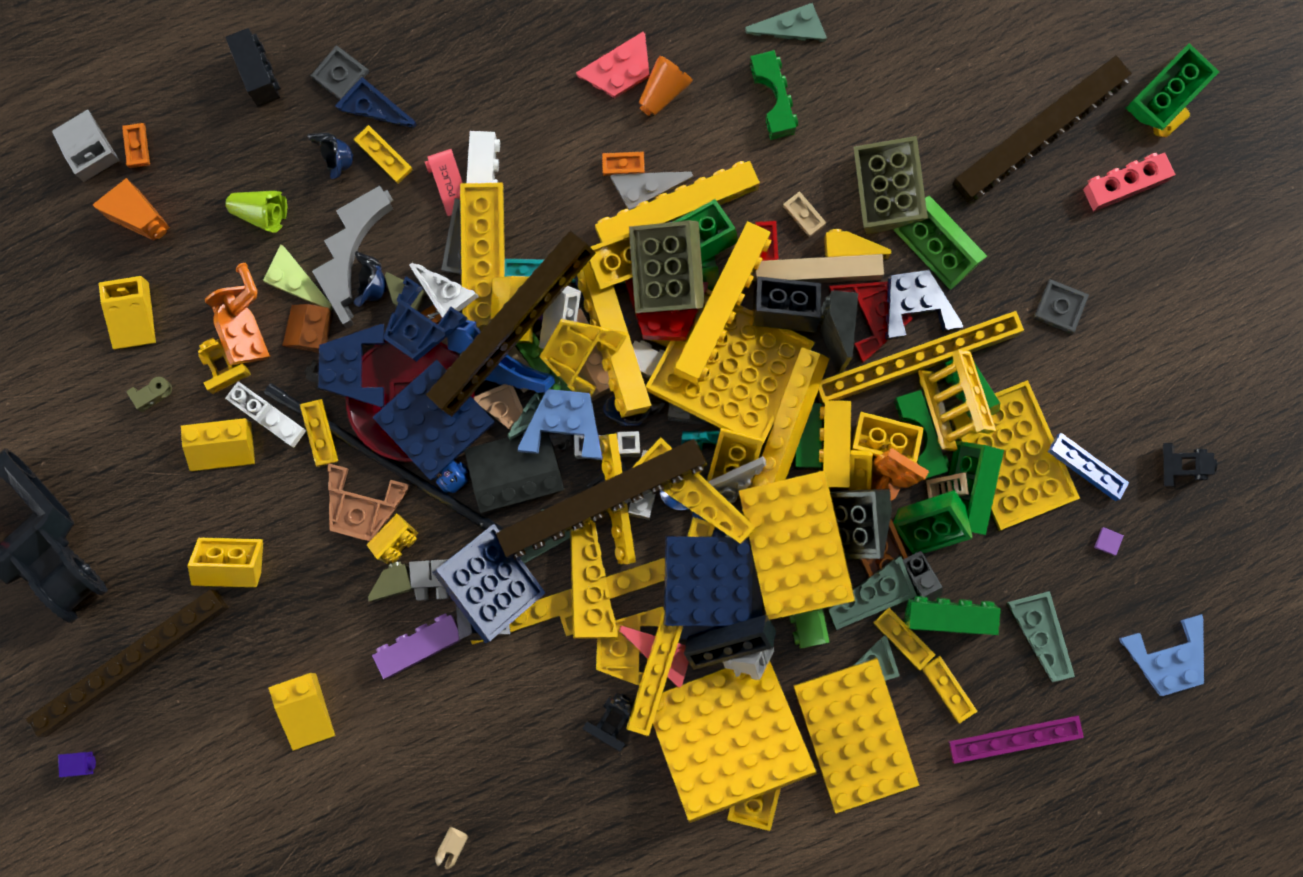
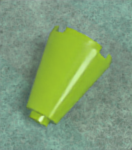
M281 191L232 193L225 202V206L230 214L270 233H276L282 228L283 225H280L281 219H286L288 207L287 199L281 195Z

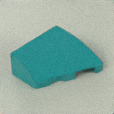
M683 431L681 445L695 439L702 451L703 443L717 444L720 431Z

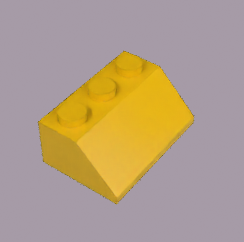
M506 276L492 279L491 319L495 317L504 304L510 300L518 288L530 276ZM533 325L517 343L533 344Z
M860 412L852 439V450L873 451V456H879L892 448L917 463L924 428Z
M247 419L181 426L182 448L191 472L255 464L252 423Z
M198 538L188 563L191 586L257 587L262 568L263 539Z

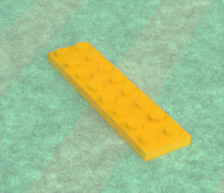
M460 183L462 287L474 291L479 296L462 309V314L468 318L467 320L475 321L476 326L482 331L491 320L492 279L505 277L503 183Z

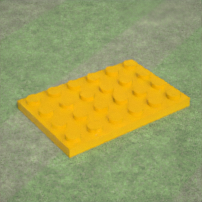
M1028 380L994 393L1000 401L999 413L992 415L996 428L995 432L985 434L978 433L975 430L959 438L962 442L987 445L1004 450L991 508V514L999 531L1080 499L1066 465L1048 452L1054 438ZM966 412L951 419L955 430L971 423L973 420L972 417H968Z
M825 471L739 491L744 517L756 527L749 535L765 611L769 620L855 601Z
M877 658L793 685L835 813L919 786Z

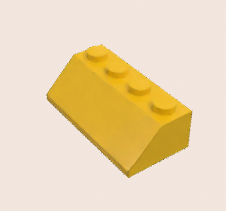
M825 400V407L820 406V419L824 420V428H820V441H824V449H819V462H823V471L826 473L830 491L849 490L851 401Z

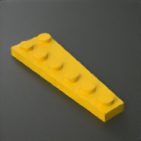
M660 438L633 467L673 448ZM690 473L683 476L684 480L672 485V483L664 485V490L662 491L740 544L756 529L748 519L699 473L696 475Z
M591 520L584 523L585 527L573 532V530H570L573 639L617 638L618 633L614 613L611 608L609 589H607L606 574L602 564V554L598 543L596 525Z

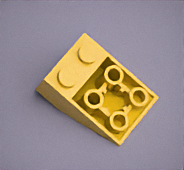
M142 276L99 282L101 305L113 349L156 343L149 282Z
M396 514L373 537L367 546L378 560L387 564L390 562L395 563L402 555L400 552L406 546L409 548L417 540L415 536L418 532L399 514Z

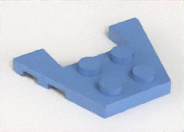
M548 389L518 446V451L538 454L542 432L584 436L582 457L602 460L603 456L590 393Z
M1202 615L1181 620L1188 640L1187 643L1147 654L1140 633L1119 638L1121 644L1129 651L1130 656L1137 662L1159 696L1204 684Z

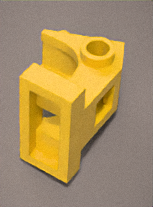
M210 338L199 345L198 356L203 365H209L213 374L212 379L204 382L206 389L212 394L251 375L244 364L236 367L229 364L220 338L217 340ZM224 357L228 367L218 371L214 361Z

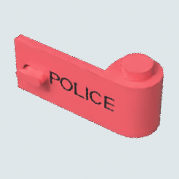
M451 149L427 156L428 161H425L428 173H433L447 216H451L454 199L460 200V183L463 182Z

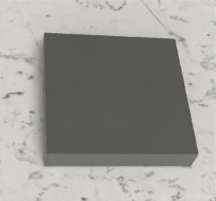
M336 45L310 77L337 99L341 100L361 77H366L369 70Z
M1049 279L1033 319L1074 334L1089 294Z

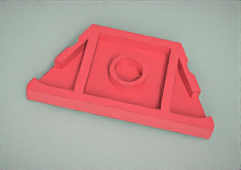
M645 33L638 34L576 72L578 78L581 80L583 78L590 82L592 86L599 90H604L606 94L613 98H617L648 79L649 66Z

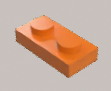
M143 123L122 126L127 166L133 168L150 165L146 126Z
M644 152L602 153L603 176L645 173Z

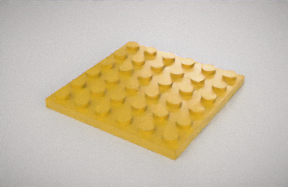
M709 289L704 295L705 306L712 294V291ZM736 305L733 310L736 315L731 325L727 323L724 328L727 331L722 343H717L715 349H718V352L713 362L708 361L706 367L709 370L704 380L699 379L696 385L673 373L704 308H699L687 340L670 341L645 386L646 390L719 428L762 438L765 441L774 424L801 347L811 350L815 342L792 330L753 326V311L741 305Z
M770 660L760 680L751 679V675L745 673L736 676L733 669L725 668L683 684L680 688L675 687L662 692L653 725L689 823L816 774L814 765Z

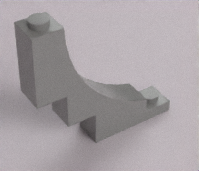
M380 186L336 210L346 228L324 240L334 259L312 271L342 324L347 329L354 325L351 320L354 315L347 305L354 302L351 276L355 252L371 227L385 214L393 210L390 204L393 201L388 190L383 192Z

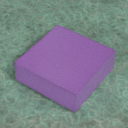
M1103 527L1100 530L1094 548L1116 556L1124 535Z

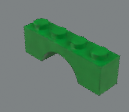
M775 50L750 56L749 64L754 82L769 87L776 97L777 103L766 114L765 120L770 140L795 134L798 119L796 114H792L791 107H793L791 95H787L785 89L788 85L786 77L781 75L782 62L780 57H776Z
M919 390L896 397L894 404L900 421L909 422L924 428L922 434L924 448L917 460L918 465L929 471L924 480L946 474L948 472L947 468L950 467L947 456L942 454L938 435L936 436L933 418L932 415H929L927 409L929 406L926 396Z

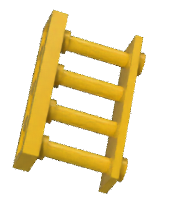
M960 349L952 352L954 361L949 366L935 373L922 369L918 371L920 385L924 390L938 434V442L942 450H958L955 440L975 430L978 433L985 434L996 431L971 352ZM957 371L960 378L959 383L940 392L937 381ZM964 391L966 402L946 412L943 401ZM970 410L972 422L952 432L949 420Z

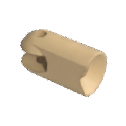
M450 827L435 856L437 866L442 863L447 853L450 855L446 861L445 869L453 867L468 839V835Z

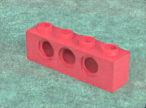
M1165 152L1159 155L1153 153L1145 157V160L1140 163L1136 160L1127 164L1125 169L1119 171V168L1109 171L1105 177L1100 178V176H1096L1088 180V184L1083 191L1093 212L1169 182L1175 176V172ZM1143 169L1148 170L1151 173V176H1147L1144 173ZM1124 177L1130 178L1132 184L1127 183ZM1105 185H1110L1113 191H1108Z

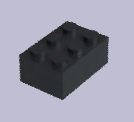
M246 28L226 36L225 38L246 90L256 106L259 107L279 99L278 90H281V87L274 77V70L270 61L267 60L265 48L257 34H252L250 29Z
M757 277L753 299V326L816 333L821 318V283Z

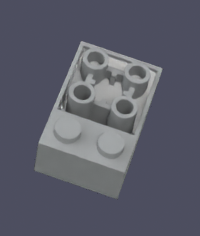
M89 110L84 111L52 131L66 161L74 174L83 182L120 161Z

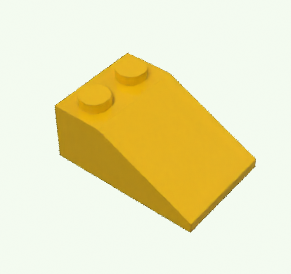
M629 233L591 246L596 254L590 259L589 263L599 290L633 278Z
M721 428L707 482L758 459L764 439Z
M309 673L268 687L274 708L292 750L335 736L316 673Z
M781 788L730 807L727 820L770 831Z

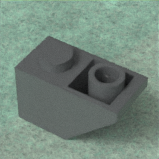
M922 551L903 559L917 596L928 597V601H933L942 596L943 587Z

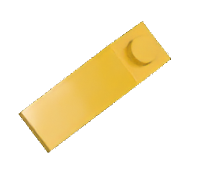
M841 229L829 230L824 237L825 257L882 254L884 260L889 259L891 255V249L848 231L842 232Z

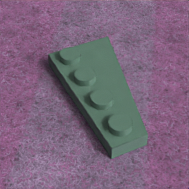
M898 555L853 589L855 601L831 606L827 609L837 630L917 595L903 560Z
M1050 591L1006 602L1051 682L1075 677Z

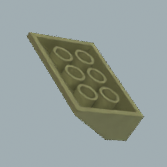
M917 136L854 147L863 226L866 234L888 231L928 219Z
M688 220L630 226L629 236L635 313L705 308L699 221Z

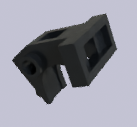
M1163 443L1164 486L1167 489L1176 488V477L1195 476V480L1203 481L1215 475L1217 460L1214 459V453H1207V449H1194V453H1175L1173 443ZM1182 459H1195L1196 470H1182Z
M618 692L614 698L609 696L603 706L607 710L598 725L596 726L587 721L583 730L621 752L625 743L616 737L625 721H629L634 702L629 696L619 694ZM612 710L623 716L617 728L606 722Z

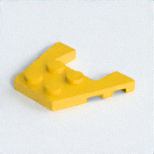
M560 319L539 357L558 377L560 376L571 391L590 393L592 396L596 386L577 375L597 342L618 352L628 333Z
M658 607L615 620L618 637L597 638L596 670L640 686L644 672H639L640 651L623 636L619 627L624 626L640 631L641 626L659 627L664 607Z

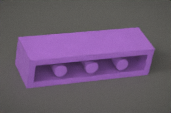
M445 613L434 619L436 623L430 626L427 623L415 629L416 633L410 636L404 634L395 639L397 643L391 646L385 644L377 648V653L372 655L383 679H389L462 641L459 640L458 624L454 616H447Z

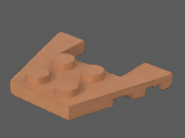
M328 464L330 531L370 542L384 527L410 489V485L390 480L385 500L373 499L343 491L349 469Z

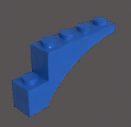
M467 320L447 336L448 350L456 351L459 354L466 350L475 337L481 333L475 321ZM506 355L485 379L500 385L506 384L519 389L534 390L537 393H545L555 383L554 375L530 368L509 355Z

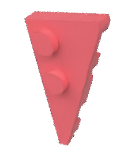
M620 626L619 630L623 636L634 644L648 659L655 636ZM680 643L677 645L667 676L679 688L683 684L689 663L684 655L686 645Z

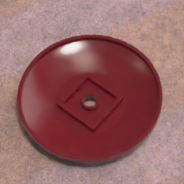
M385 340V345H375L362 356V388L383 387L384 406H386L434 361L438 360L447 370L459 358V355L455 351L448 350V346L440 342L416 362ZM473 392V394L471 395V397H472L473 399H474V397H475V393H474V392ZM346 396V410L350 424L366 446L386 458L402 462H413L374 420L373 416L382 408Z

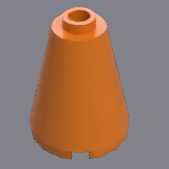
M659 56L639 100L641 105L639 109L648 116L651 113L656 115L692 83V78L685 72L683 73L674 63L663 56Z

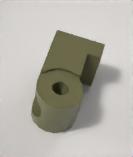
M155 377L150 381L149 385L137 390L132 387L126 392L136 409L144 412L167 398L172 392V385L163 377Z

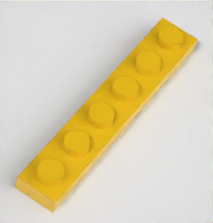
M616 433L599 436L603 456L602 471L605 474V481L622 473ZM624 504V509L616 513L610 511L609 515L612 521L611 532L615 540V557L618 560V564L636 563L628 506Z

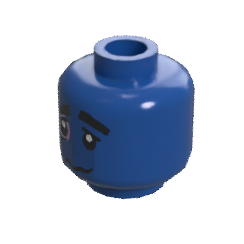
M453 461L437 475L438 479L436 482L444 492L456 493L467 484L469 480L467 473L469 471L463 463L460 462L458 464Z

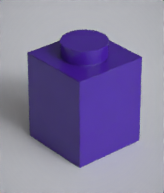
M92 752L58 755L59 777L93 774L96 760Z

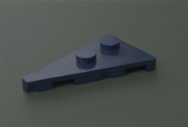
M363 77L335 105L339 111L409 128H414L417 125L412 118Z

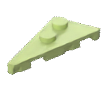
M280 245L263 281L317 306L327 307L332 311L331 303L286 248Z

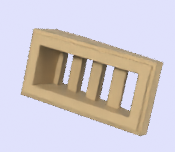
M966 473L926 480L928 498L940 495L939 484H941L942 494L947 493L946 482L948 492L953 491L951 481H954V488L959 497L968 495ZM958 479H960L962 491H959Z

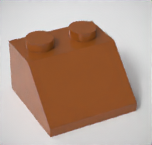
M311 304L292 305L282 346L319 353V345L328 341L333 312L327 307Z

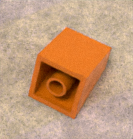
M127 178L93 204L110 221L153 241L156 238L163 237L167 232L166 230L170 228L144 195Z

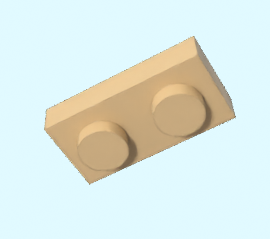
M800 191L783 204L785 210L809 238L826 225L825 220Z

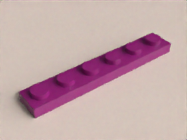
M1072 716L948 741L952 761L955 764L1084 738L1079 716Z

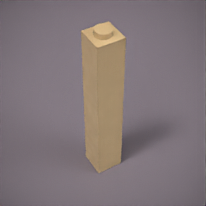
M883 255L762 261L758 270H753L751 275L754 278L752 281L756 283L758 276L814 283L882 280L884 276Z

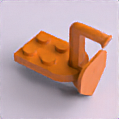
M241 263L236 267V272L240 273L245 286L221 288L205 298V302L213 309L214 325L230 365L261 361L270 357L255 317L247 308L257 298V289L247 263Z
M891 448L872 461L871 489H890L892 501L896 498L900 488H908L924 480L929 471Z

